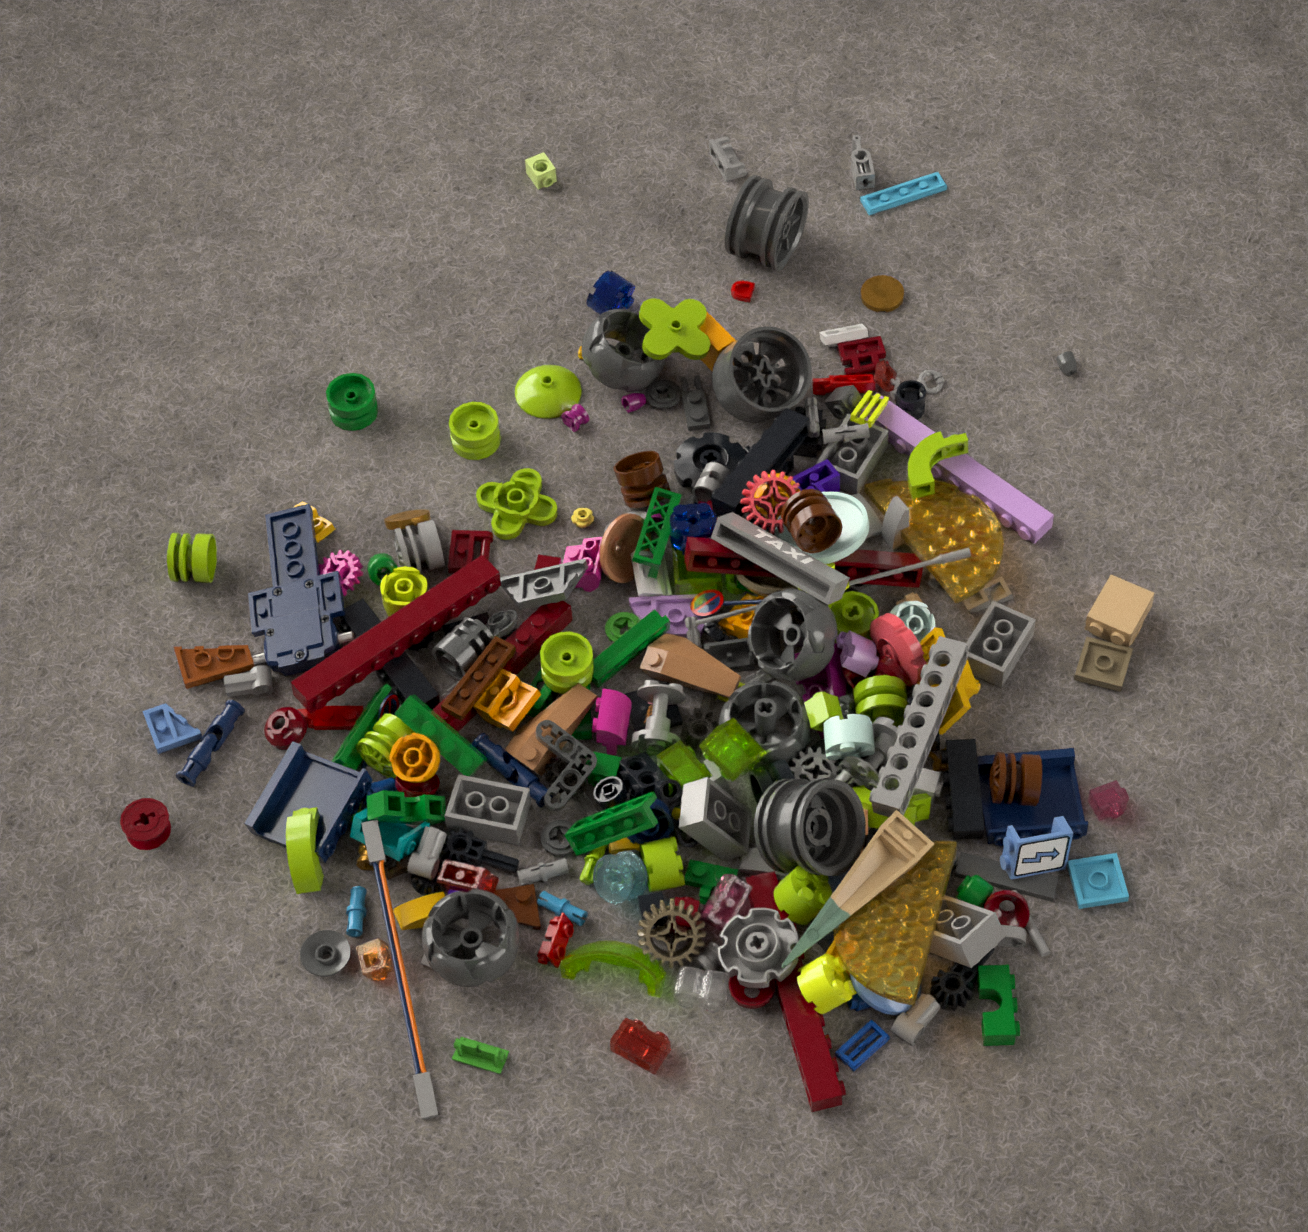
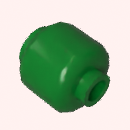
M385 553L374 555L370 558L367 565L370 580L380 586L386 574L388 576L394 572L393 569L398 568L395 559Z
M977 874L972 877L967 875L956 889L958 892L957 899L984 908L985 902L993 893L994 888Z

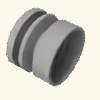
M433 520L418 523V534L416 535L413 534L410 526H406L407 537L404 538L400 528L394 529V546L401 567H411V564H414L420 573L422 561L426 562L429 570L445 567L439 536Z

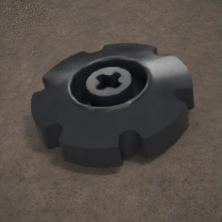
M707 432L703 433L702 438L692 436L685 440L676 451L677 460H674L675 477L682 487H691V493L693 494L692 490L706 464L710 462L719 463L728 468L732 473L739 460L744 459L746 453L738 442L731 443L729 436L725 434Z

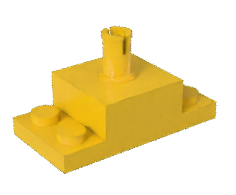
M934 627L919 642L927 664L930 660L929 652L932 644L937 643L939 636L945 637L942 628ZM968 660L940 725V735H943L971 708L969 699L980 690L979 680L974 678ZM934 684L931 687H937L939 684Z

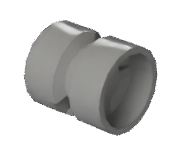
M710 462L706 464L692 490L695 498L699 502L711 500L714 490L719 489L724 483L725 477L731 474L730 470L719 463Z

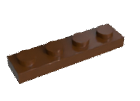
M495 636L441 704V710L462 721L515 654L516 647Z

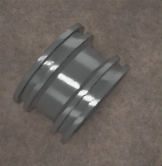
M758 175L750 176L741 187L728 218L725 232V249L727 253L737 255L740 258H746L752 253L760 256L763 266L781 271L802 237L809 209L808 194L805 191H797L793 187H788L781 192L773 189V183L770 179L761 178Z
M781 779L766 789L756 808L754 818L756 846L762 859L774 871L789 874L799 865L806 872L813 875L837 876L853 866L864 844L866 821L863 806L854 789L840 780L816 779L809 781L806 779Z

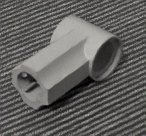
M259 665L253 667L248 673L224 676L227 697L253 694L258 697L259 694L264 693L270 695L273 692L271 669L268 666Z
M433 827L425 828L417 852L414 851L408 863L409 873L431 880L434 879L439 868V855L447 836L445 832Z
M922 993L906 1013L903 1012L898 1016L892 1025L891 1032L914 1046L916 1044L914 1041L918 1036L921 1037L927 1024L940 1010V1005L935 998L929 994L925 995Z

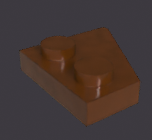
M534 884L488 891L497 895L506 903L508 908L514 912L518 924L533 927L535 930H541Z

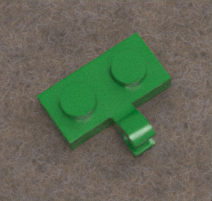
M690 859L684 882L685 885L701 888L699 893L700 904L709 906L713 891L733 894L738 869Z

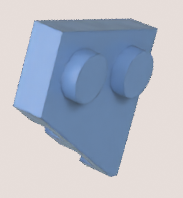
M166 703L143 711L158 754L194 742L202 737L199 729H194L187 723L184 717L176 714Z

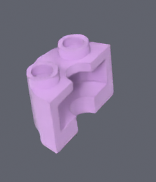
M850 630L848 633L842 631L837 636V646L842 649L840 655L842 667L864 677L868 675L870 670H874L877 667L879 657L876 656V644L873 641Z

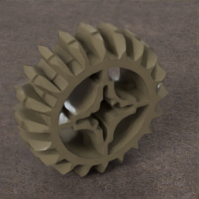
M670 899V906H666L664 900H660L661 908L658 909L656 905L652 904L651 911L653 914L645 911L643 916L646 920H639V926L644 929L637 930V935L643 937L638 940L639 946H646L643 949L644 955L652 952L650 956L651 962L660 958L659 966H663L665 961H669V968H673V961H678V965L682 967L683 958H686L688 962H692L693 958L690 953L698 956L700 950L696 946L704 947L705 942L700 939L706 937V931L700 930L705 926V922L697 921L701 917L699 912L691 915L694 909L692 905L684 909L685 902L683 900L679 902L678 906H675L674 899ZM668 915L665 925L651 929L658 919ZM676 916L684 918L691 925L692 929L678 925ZM671 923H673V929H675L672 944H670V937L667 934L669 929H671ZM651 937L664 941L668 947L667 951L659 948ZM691 938L684 948L675 951L678 942Z

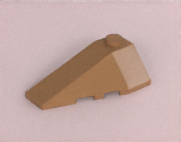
M665 633L647 647L640 665V669L651 678L672 684H680L684 687L729 698L738 688L741 680L740 675L687 638Z
M580 683L576 684L518 729L505 750L542 776L557 755L536 739L535 731L537 725L541 721L550 720L572 735L598 696ZM548 727L546 730L541 728L543 731L542 736L550 735L554 738L552 744L555 745L561 735L557 734L555 738L551 735V728ZM563 741L559 744L560 750L564 747L567 741Z

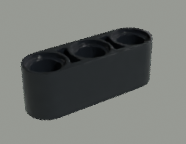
M660 779L655 785V794L657 799L666 803L672 812L676 806L681 807L683 790L676 780ZM670 783L673 787V792L670 796L666 797L663 794V787L665 784ZM673 817L674 830L671 834L673 837L675 836L677 844L684 847H694L698 842L692 837L688 842H684L681 837L683 830L679 828V819H674Z

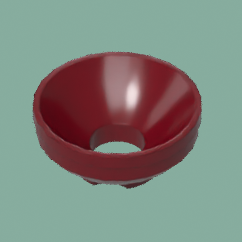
M882 655L875 668L874 676L888 675L897 677L906 684L908 692L911 689V682L906 673L895 661Z
M281 707L268 717L264 728L265 737L273 747L280 750H288L292 741L299 744L304 738L307 730V721L299 710L293 707ZM279 718H285V725L281 729L276 730L274 727L275 722Z
M436 774L429 780L421 783L407 782L400 779L397 775L395 778L396 789L399 792H404V797H418L424 794L436 795L440 785V780Z
M1001 890L995 892L987 899L984 905V909L996 913L1001 925L1024 928L1029 921V905L1025 898L1015 891ZM1008 900L1015 907L1011 911H1004L1001 909L1000 903Z
M738 976L730 977L729 992L732 999L739 1006L748 1009L761 1008L768 1004L774 996L776 988L775 979L769 981V987L758 988L760 993L757 997L749 998L744 993L747 987L740 985L737 979Z

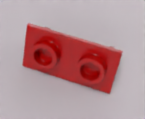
M561 913L560 917L555 916L549 922L545 938L551 939V941L542 942L537 954L540 964L547 965L548 961H550L555 968H559L561 960L565 957L568 940L574 932V925L565 913Z

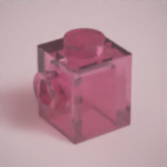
M1117 780L1089 791L1088 803L1099 821L1108 817L1112 819L1118 818L1126 811L1129 797L1125 788H1121Z

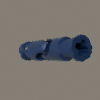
M234 700L226 701L224 710L220 715H216L201 737L200 743L187 757V763L183 769L176 773L175 776L181 783L194 787L198 775L201 771H205L210 764L212 751L217 752L234 729V723L238 717L243 716L245 713V709L241 704ZM214 733L220 734L222 736L220 741H218Z
M486 733L479 734L472 742V745L488 758L486 762L513 785L529 788L530 797L536 801L538 807L542 808L545 806L544 797L549 788L542 785L536 775L519 761L515 760L503 747L495 745L489 740Z

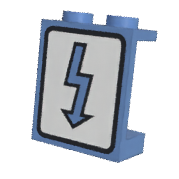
M1063 816L1055 817L1051 833L1022 839L1018 836L1013 825L1007 827L1006 837L1003 839L1004 848L1000 856V865L1007 872L1010 879L1066 869L1073 831Z

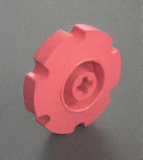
M886 613L874 619L870 624V637L876 644L877 657L880 658L884 655L895 661L908 676L911 686L919 683L922 679L921 670L923 665L927 663L923 657L922 647L914 633L894 614Z

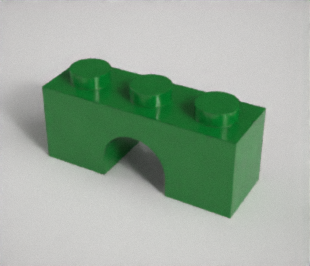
M387 790L367 796L368 821L378 820V822L420 825L426 821L430 823V826L445 821V796L424 794L418 797H404V792Z
M1009 965L978 966L977 985L979 999H991L1000 1007L993 1012H982L983 1046L1014 1045L1016 1036H1020V1023L1014 1019V1013L1018 1012L1017 997H1012V990H1015V975L1010 974Z

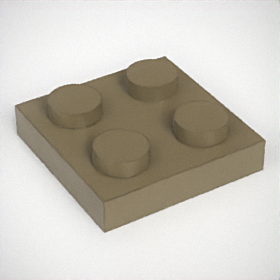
M1086 636L1074 680L1121 692L1133 648Z

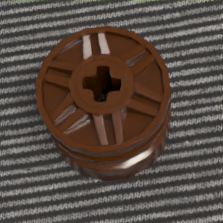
M641 451L628 455L618 461L613 467L618 484L622 486L621 493L625 505L630 508L649 506L655 487L671 491L666 474L662 473L664 468L659 453L655 451ZM657 496L656 499L659 502L663 500L664 497Z
M815 489L799 491L792 495L782 507V522L802 551L819 553L829 549L839 539L843 528L841 519L821 491Z
M996 752L990 770L992 802L1001 804L1004 798L1005 804H1011L1014 794H1016L1018 805L1037 806L1042 786V761L1040 755L1022 754L1019 763L1016 764L1014 753H1008L1006 758L1004 752Z

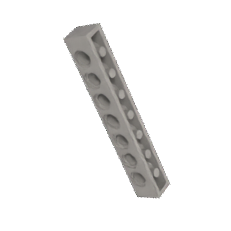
M939 636L937 643L932 644L929 652L930 660L928 664L923 665L921 670L922 679L920 684H916L913 689V701L911 705L906 706L903 725H899L896 730V742L894 746L889 747L887 764L885 767H881L877 788H873L870 793L869 801L872 802L873 813L890 817L897 810L904 816L968 659L967 643ZM934 684H939L937 687H931ZM927 704L931 705L930 707H922ZM916 725H923L920 728H914ZM910 745L915 746V747H913V748H911V749H907V748H906L907 746H910ZM900 766H905V767H906L905 769H902V770H898V769H897V768L900 767ZM891 787H897L894 791L888 790Z

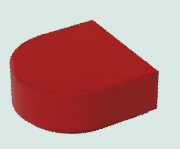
M749 281L735 282L731 287L732 297L738 301L750 303L755 283Z

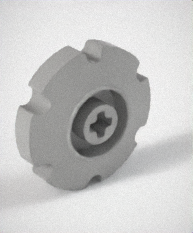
M769 908L750 909L749 915L746 917H741L739 914L734 916L725 925L720 934L724 945L718 947V956L726 974L729 977L737 975L740 985L749 988L769 987L770 980L777 979L781 982L788 977L799 960L797 958L788 966L782 968L783 962L800 940L789 918L780 920L779 912Z

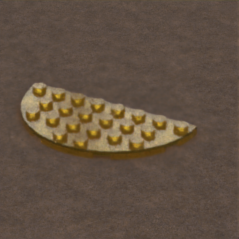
M890 478L865 484L864 492L884 516L895 496H898L909 508V527L901 530V537L921 562L932 560L938 557L939 554H946L965 548L970 549L971 557L945 563L944 565L932 564L926 566L956 604L984 588L997 573L1002 561L1004 548L1001 525L993 511L974 494L969 496L959 491L958 486L935 479V494L916 499L911 497L908 481L892 482Z
M932 841L934 843L933 847L913 868L833 930L836 949L843 965L859 983L875 994L902 1004L915 1005L956 856V841Z

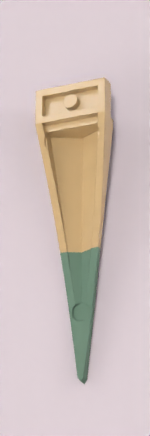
M896 810L880 826L785 959L782 968L788 966L913 868L933 847L934 843Z

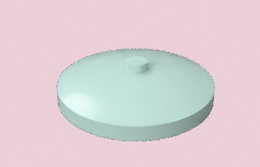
M822 492L841 519L843 528L839 539L829 549L822 552H805L824 564L839 561L852 554L862 545L869 532V519L864 505L853 496L840 492ZM785 526L783 533H779L777 527H775L774 534L776 537L801 550Z

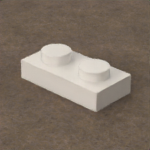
M863 324L819 332L821 341L824 345H828V347H836L837 343L868 337L867 328Z

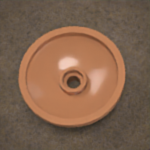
M631 513L620 515L607 527L602 537L599 551L601 567L605 575L614 582L627 583L635 578L631 554L636 549L644 524V519L639 515ZM646 533V536L651 541V533Z

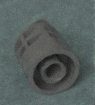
M515 610L499 611L488 619L486 625L478 619L474 620L465 617L459 625L453 628L451 633H448L433 648L432 653L436 662L448 675L460 681L495 636L505 641L517 629V612Z

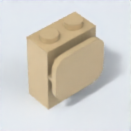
M1110 575L1087 615L1085 630L1114 644L1129 647L1142 628L1143 621L1152 607L1154 592Z

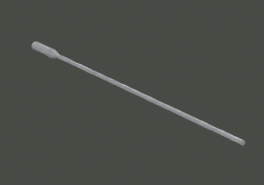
M969 548L946 554H939L938 557L929 561L848 581L849 586L932 564L944 565L945 563L971 557V552ZM758 605L697 620L695 624L700 625L751 612Z

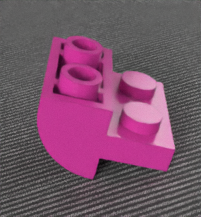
M602 537L585 538L582 545L566 547L563 563L586 558L588 569L575 588L582 587L587 592H592L598 588L603 570L599 556Z
M603 689L601 698L597 697L595 711L599 712L598 718L593 719L592 733H596L597 743H602V746L606 747L608 755L616 756L618 745H626L632 702L621 692Z

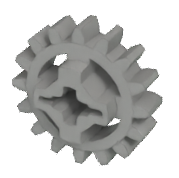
M811 747L807 749L806 755L800 751V760L793 758L791 763L795 767H790L795 779H806L809 781L816 780L813 778V774H811L813 770H817L819 775L817 779L834 780L838 776L836 773L841 771L839 766L834 765L837 760H827L826 753L821 754L820 747H818L816 753H813ZM813 759L812 763L808 766H801L805 761ZM822 761L829 767L830 770H827L824 767Z

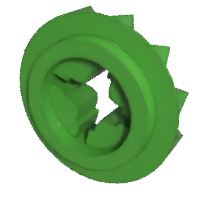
M629 612L616 613L607 620L605 634L608 636L609 641L615 642L624 635L620 634L619 628H623L628 624V630H630L640 619Z

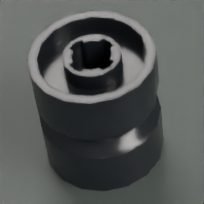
M915 380L904 381L897 387L896 406L916 420L920 419L925 411V386Z
M614 776L601 780L593 792L595 800L603 810L633 799L622 780Z

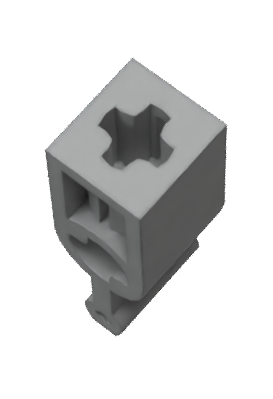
M853 135L851 172L855 189L875 188V171L870 152L861 148V137Z

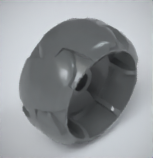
M626 309L608 310L599 315L584 334L581 347L583 360L588 365L592 375L605 386L612 389L626 390V392H638L653 384L664 369L667 358L656 360L644 353L642 343L650 329L640 321L638 314ZM605 338H611L621 342L617 343L614 347L611 344H609V342ZM634 350L638 353L641 361H644V363H640L638 360L633 358Z
M792 588L774 592L759 603L754 611L755 616L748 630L749 648L752 656L758 660L759 667L774 678L788 681H802L819 674L830 662L834 653L835 638H837V624L830 607L805 591ZM797 608L803 614L805 622L802 625L792 623L791 609ZM781 630L784 631V641L788 644L783 653L780 648ZM794 646L803 647L795 659Z
M754 681L739 687L724 704L719 718L720 740L724 749L738 765L748 770L761 766L768 770L770 763L780 759H784L790 767L793 765L791 763L793 758L799 760V752L802 751L804 753L811 740L812 728L810 727L803 698L792 687L777 681L772 683ZM755 709V723L740 718L744 713ZM784 714L789 715V720L792 724L795 723V727H793L789 737L776 730L777 719ZM755 729L759 735L767 736L768 743L758 744L748 741L742 737V734Z
M472 889L469 893L462 891L450 893L432 907L423 925L422 943L429 965L444 980L461 987H478L485 981L492 983L498 980L511 968L520 947V932L514 912L508 908L500 897L485 890ZM463 918L465 920L469 919L470 927L461 932L460 938L444 935V930L455 921ZM491 920L494 921V925L498 929H501L502 935H500L498 947L483 942L481 931ZM461 945L464 960L451 957L448 953Z

